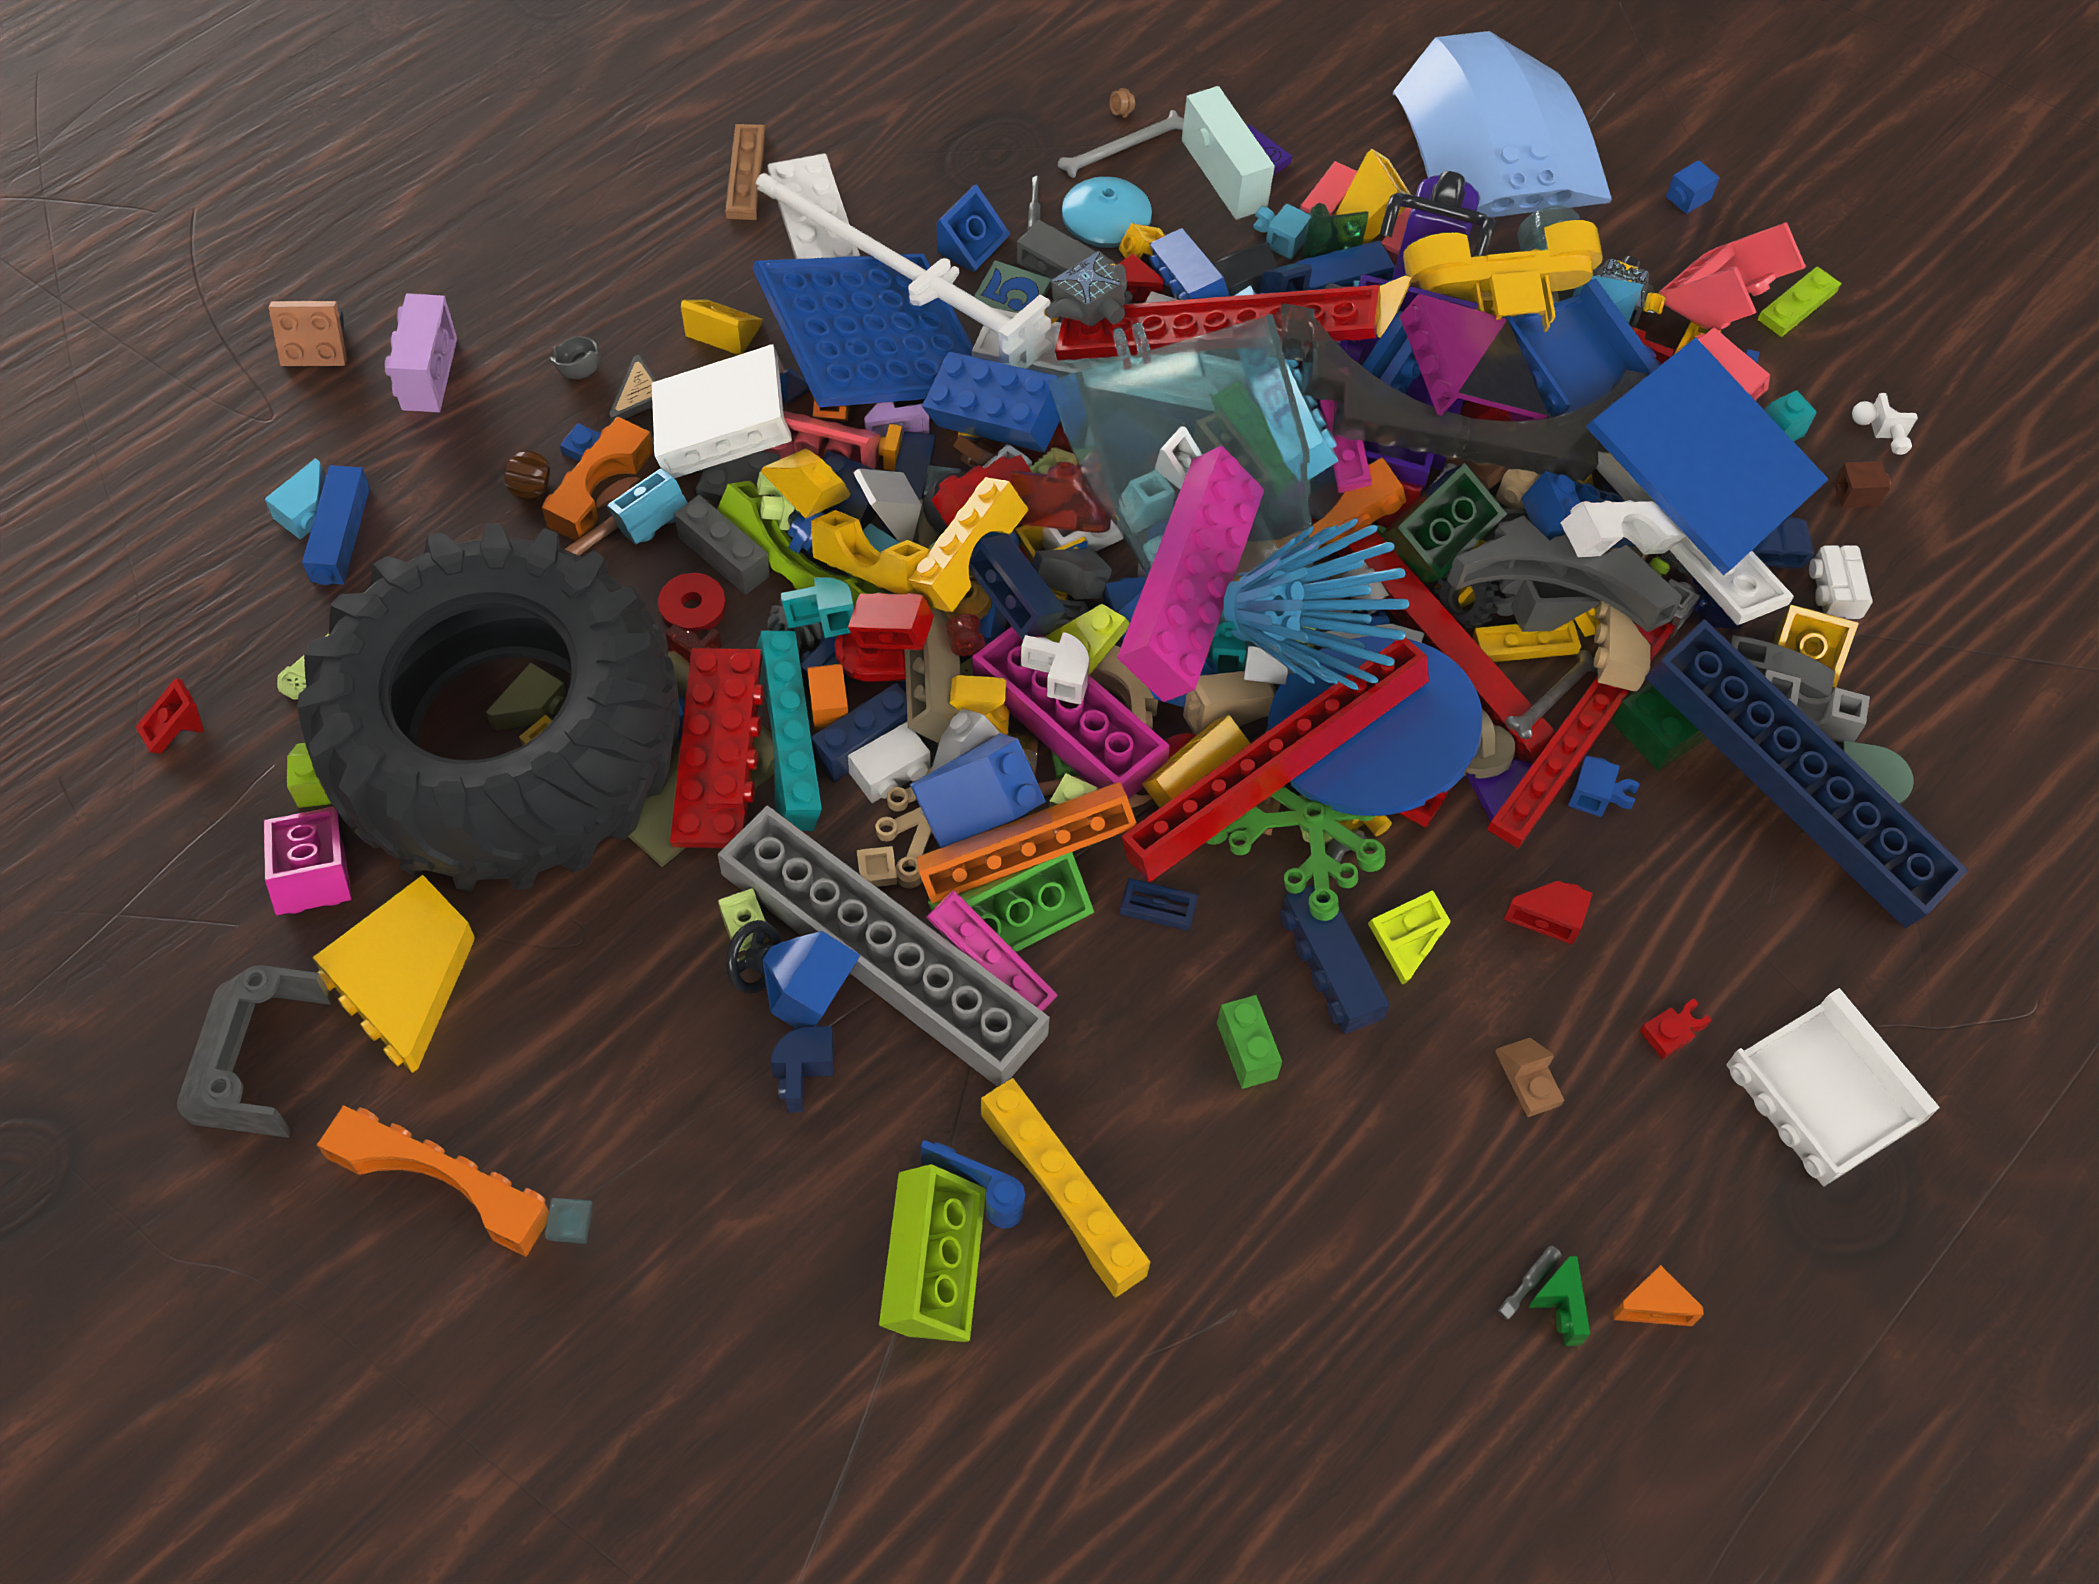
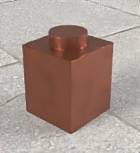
M1882 461L1845 462L1834 480V486L1841 508L1875 507L1880 505L1886 493L1889 492L1891 480L1890 476L1885 472Z

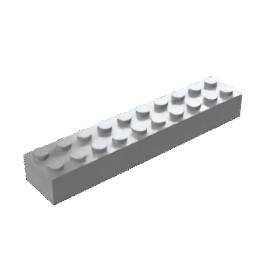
M768 805L717 854L721 874L742 891L753 888L758 903L799 935L804 936L823 931L860 954L859 959L850 971L851 975L997 1087L1007 1082L1048 1036L1049 1016Z

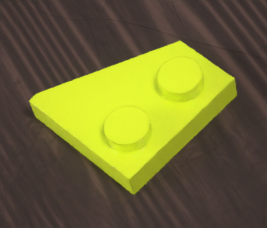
M1100 604L1045 637L1052 642L1060 643L1064 632L1081 641L1088 652V675H1090L1126 632L1130 623L1124 616L1104 604Z
M1430 891L1371 919L1368 925L1403 985L1411 979L1418 966L1428 955L1451 921L1434 891Z

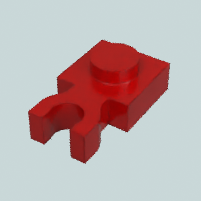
M1695 999L1687 1002L1680 1014H1677L1671 1007L1641 1027L1640 1032L1663 1060L1692 1042L1695 1037L1692 1031H1701L1711 1023L1712 1019L1708 1014L1702 1019H1695L1691 1016L1690 1012L1695 1010L1699 1004Z

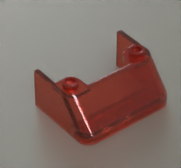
M1067 423L1064 426L1058 425L1045 453L1023 448L1022 454L1032 461V466L1034 462H1039L1038 459L1043 458V455H1047V452L1055 447L1075 454L1078 459L1077 466L1070 462H1058L1055 466L1048 469L1047 474L1013 471L1012 486L1029 509L1018 524L1091 533H1102L1110 529L1118 473L1091 435L1083 429L1082 425L1076 423Z

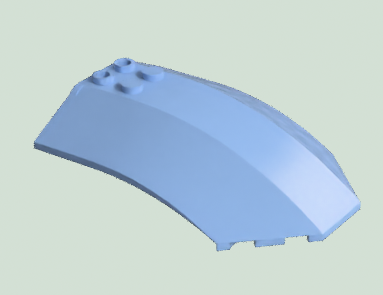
M1486 31L1435 37L1393 91L1392 95L1397 96L1414 132L1427 177L1440 175L1444 171H1453L1461 174L1465 181L1470 183L1480 195L1478 212L1491 217L1611 202V195L1591 130L1568 84L1558 72L1494 33Z

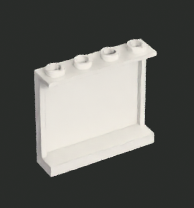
M773 344L652 383L655 458L664 471L673 478H677L792 441L791 432L783 414L779 373L785 372Z
M1840 988L1830 993L1819 1006L1747 1050L1738 1049L1726 1064L1734 1081L1746 1089L1754 1099L1758 1111L1770 1119L1778 1129L1782 1141L1794 1149L1802 1159L1806 1171L1813 1178L1818 1179L1823 1187L1926 1122L1940 1108Z

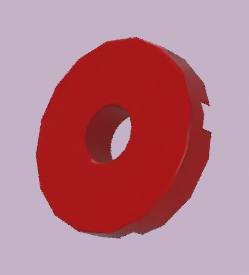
M687 573L681 574L665 584L658 597L659 613L667 627L677 633L693 635L698 634V631L704 629L708 631L714 628L723 619L726 611L724 590L718 581L705 574ZM689 600L701 602L696 608L690 609L683 606Z

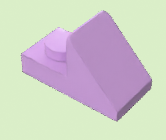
M893 402L876 403L864 418L865 429L880 434V437H886L889 424L902 426V438L904 431L930 434L929 415L921 407L922 404L895 408Z

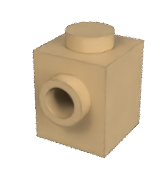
M1520 455L1504 474L1495 500L1510 509H1524L1521 498L1547 470Z

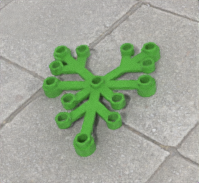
M1284 786L1273 793L1271 797L1292 811L1265 813L1255 806L1206 842L1212 845L1220 844L1226 840L1229 832H1233L1229 837L1231 852L1235 855H1245L1250 851L1251 844L1267 828L1299 825L1305 832L1309 833L1311 856L1299 868L1289 869L1284 874V884L1288 892L1300 893L1306 888L1308 880L1314 876L1315 891L1309 897V909L1311 915L1320 921L1333 919L1339 911L1338 896L1329 888L1328 874L1335 878L1337 884L1342 888H1352L1358 882L1356 866L1351 863L1340 864L1326 854L1323 832L1356 853L1357 865L1364 871H1378L1384 866L1386 860L1385 848L1380 842L1375 839L1364 840L1337 822L1353 819L1370 821L1375 816L1352 815L1334 811L1331 806L1317 800L1311 801L1306 797L1303 800ZM1314 813L1319 814L1318 816H1315V817L1310 816V814H1314ZM1243 840L1246 842L1245 844L1240 846L1234 844L1236 841ZM1366 851H1376L1373 854L1365 853ZM1344 873H1351L1353 875L1347 879L1341 877ZM1293 878L1301 879V881L1296 884L1289 882ZM1321 899H1328V900H1329V901L1326 902V903H1320V902H1318V900H1321Z

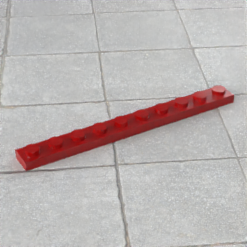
M1669 622L1649 632L1635 624L1639 632L1650 644V664L1676 627ZM1597 676L1492 819L1487 830L1519 849L1631 690L1598 683Z

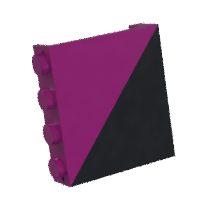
M1418 294L1399 316L1437 415L1441 416L1457 398L1508 411L1517 434L1528 437L1548 417L1508 319L1501 318L1496 320L1495 315Z

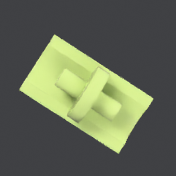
M759 472L757 481L758 494L775 496H762L760 504L761 519L778 520L780 530H789V515L794 509L797 512L799 511Z

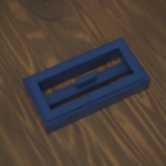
M1128 878L1119 914L1190 931L1198 894ZM1132 891L1179 903L1188 904V908L1175 904L1167 903L1165 900L1157 898L1150 899L1133 895Z

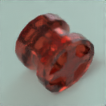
M962 614L951 618L947 622V633L952 637L950 642L952 653L958 656H969L976 654L984 648V636L979 633L981 628L979 617L973 614Z

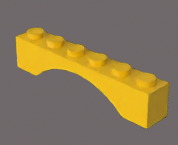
M1011 1078L981 1098V1116L1002 1145L1024 1164L1049 1195L1076 1236L1093 1269L1113 1296L1117 1298L1147 1277L1150 1260L1014 1078Z

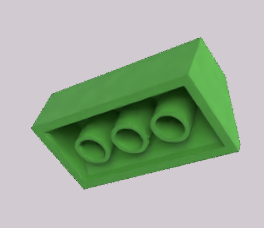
M1072 852L958 894L1015 952L1094 913ZM929 901L928 904H929V906H930L931 911H932L941 901L935 902V903H933V904H931V901ZM940 932L941 936H942L943 938H945L947 941H949V940Z

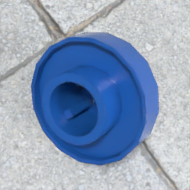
M821 511L807 519L799 513L787 532L793 538L788 546L790 550L797 554L802 549L810 550L812 547L811 520L823 516L824 512Z

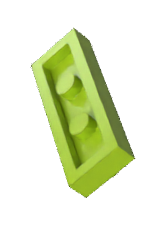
M1817 266L1762 310L1758 320L1780 337H1783L1838 291L1841 283Z

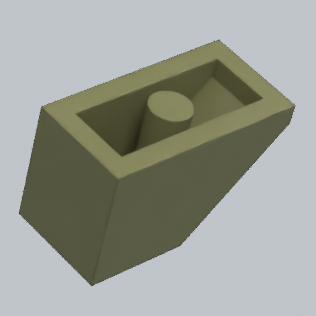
M530 663L486 711L491 728L498 731L534 725L545 714L549 718L553 715L556 716L567 697L564 682Z

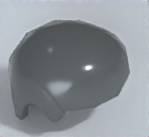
M576 335L565 339L559 346H554V357H551L550 360L556 370L565 378L580 380L588 378L596 371L600 363L601 352L596 341L586 336Z

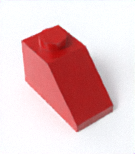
M1555 881L1513 897L1504 920L1573 945L1581 931L1593 893L1583 890L1579 885Z

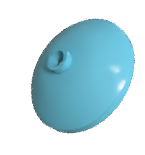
M1095 177L1077 184L1067 193L1062 205V218L1068 231L1080 241L1096 247H1119L1131 223L1149 226L1151 223L1152 208L1145 193L1134 184L1116 177Z

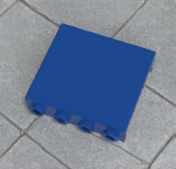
M1597 279L1590 280L1584 284L1580 295L1553 303L1556 317L1550 323L1547 332L1543 330L1542 319L1539 313L1502 317L1508 319L1544 407L1557 425L1608 408L1659 367Z

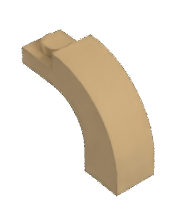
M1114 645L1090 676L1103 688L1119 696L1126 707L1152 729V716L1157 714L1158 700L1154 699L1149 688L1117 659L1121 647Z

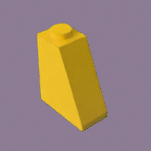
M1373 149L1366 154L1332 219L1338 230L1336 233L1337 238L1347 247L1350 245L1356 247L1361 244H1368L1379 235L1386 207L1392 194L1402 193L1411 195L1389 159ZM1400 206L1397 217H1398L1407 207H1401V206Z

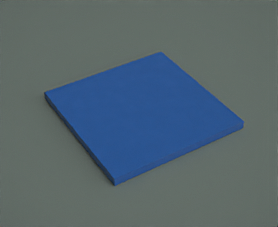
M1694 338L1586 426L1723 576L1829 480L1697 338Z

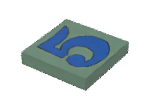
M995 260L974 297L992 308L1019 313L1039 295L1044 297L1047 295L1051 287V279Z

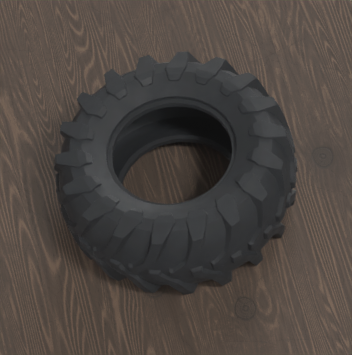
M486 523L482 539L457 544L444 532L428 535L424 553L408 562L389 556L373 564L370 587L364 593L341 594L330 605L329 636L310 641L304 654L306 689L298 695V712L305 744L316 776L326 796L341 818L351 828L357 827L355 833L365 843L375 849L381 847L388 855L401 859V870L416 878L423 870L451 876L456 889L466 892H472L477 880L508 879L515 890L531 889L538 872L557 865H562L573 873L589 867L598 843L606 837L623 840L636 830L645 797L660 795L667 783L672 746L677 743L680 726L679 696L674 665L668 655V646L662 631L658 629L649 611H642L646 606L642 597L632 586L624 588L616 579L606 573L608 562L598 552L593 550L584 557L569 552L560 547L558 533L545 528L536 540L533 541L508 538L502 524ZM529 657L555 664L571 674V683L566 700L554 720L538 736L516 750L493 758L463 761L442 758L419 748V733L430 704L453 679L477 665L501 658Z

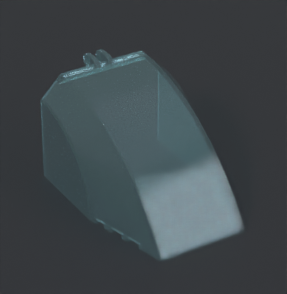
M1273 314L1154 350H1150L1143 325L1140 322L1132 325V333L1139 354L1134 356L1130 354L1126 335L1122 328L1115 329L1113 337L1120 360L1048 381L1061 423L1080 468L1148 577L1180 493L1178 487L1155 470L1160 449L1181 426L1186 427L1202 455L1222 445L1264 489L1233 581H1239L1242 577L1238 575L1239 573L1250 572L1293 537L1296 538L1303 531L1312 527V519L1309 516L1308 495H1311L1310 480L1307 478V463H1310L1309 447ZM1308 535L1306 538H1304L1302 541H1300L1298 544H1296L1294 547H1292L1291 549L1295 548V547L1298 546L1299 544H1301V543H1303L1304 541H1306L1307 539H1309V535ZM1310 563V564H1308V565H1306V566H1304V567H1306V568L1312 567V566H1313V563ZM1224 608L1218 625L1228 622L1224 617Z

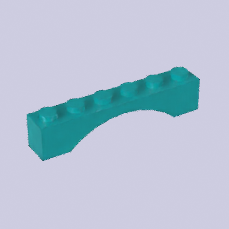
M761 631L756 649H761L762 652L760 684L764 686V696L769 711L772 731L775 809L778 814L801 831H814L822 808L795 631Z

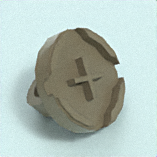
M1482 709L1481 743L1476 757L1472 759L1464 771V776H1466V773L1475 774V778L1484 779L1498 776L1509 769L1513 758H1515V741L1512 735L1503 727L1494 725L1488 714Z

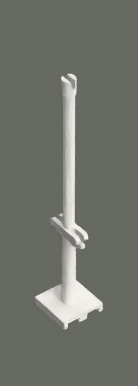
M762 173L757 178L756 184L759 187L756 189L781 201L913 280L908 286L909 299L912 305L921 306L936 298H940L998 333L1000 363L1026 369L1052 347L1051 341L1045 338V333L1051 329V319L1044 314V310L1050 305V300L1044 296L1039 295L1016 316L1010 319L953 285V282L959 275V268L955 266L951 268L950 260L946 258L940 259L926 271L783 186L780 181L770 175Z

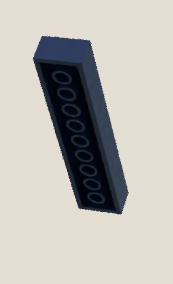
M1705 619L1644 677L1904 928L1927 916L1969 871Z

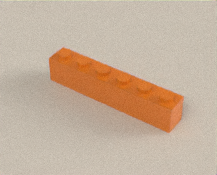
M1117 782L916 857L918 870L931 904L943 900L953 890L960 894L1129 831L1137 823L1121 782Z

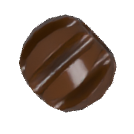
M520 451L512 455L508 460L505 471L506 489L513 496L522 500H534L546 492L550 478L548 460L534 451Z

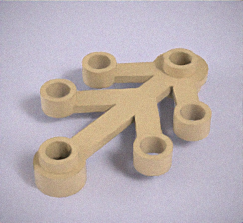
M932 767L927 771L926 775L931 773ZM894 787L887 793L888 807L896 812L905 810L908 803L917 800L911 787L907 789ZM896 796L904 798L901 802L892 801ZM921 807L896 819L882 817L876 823L877 837L886 842L892 841L896 838L897 834L918 825L907 857L900 859L895 867L898 884L909 889L918 887L923 882L919 874L916 857L924 855L932 832L926 818L920 813ZM884 826L893 828L890 832L881 831V828ZM913 866L916 868L913 872H906L903 870L905 867Z

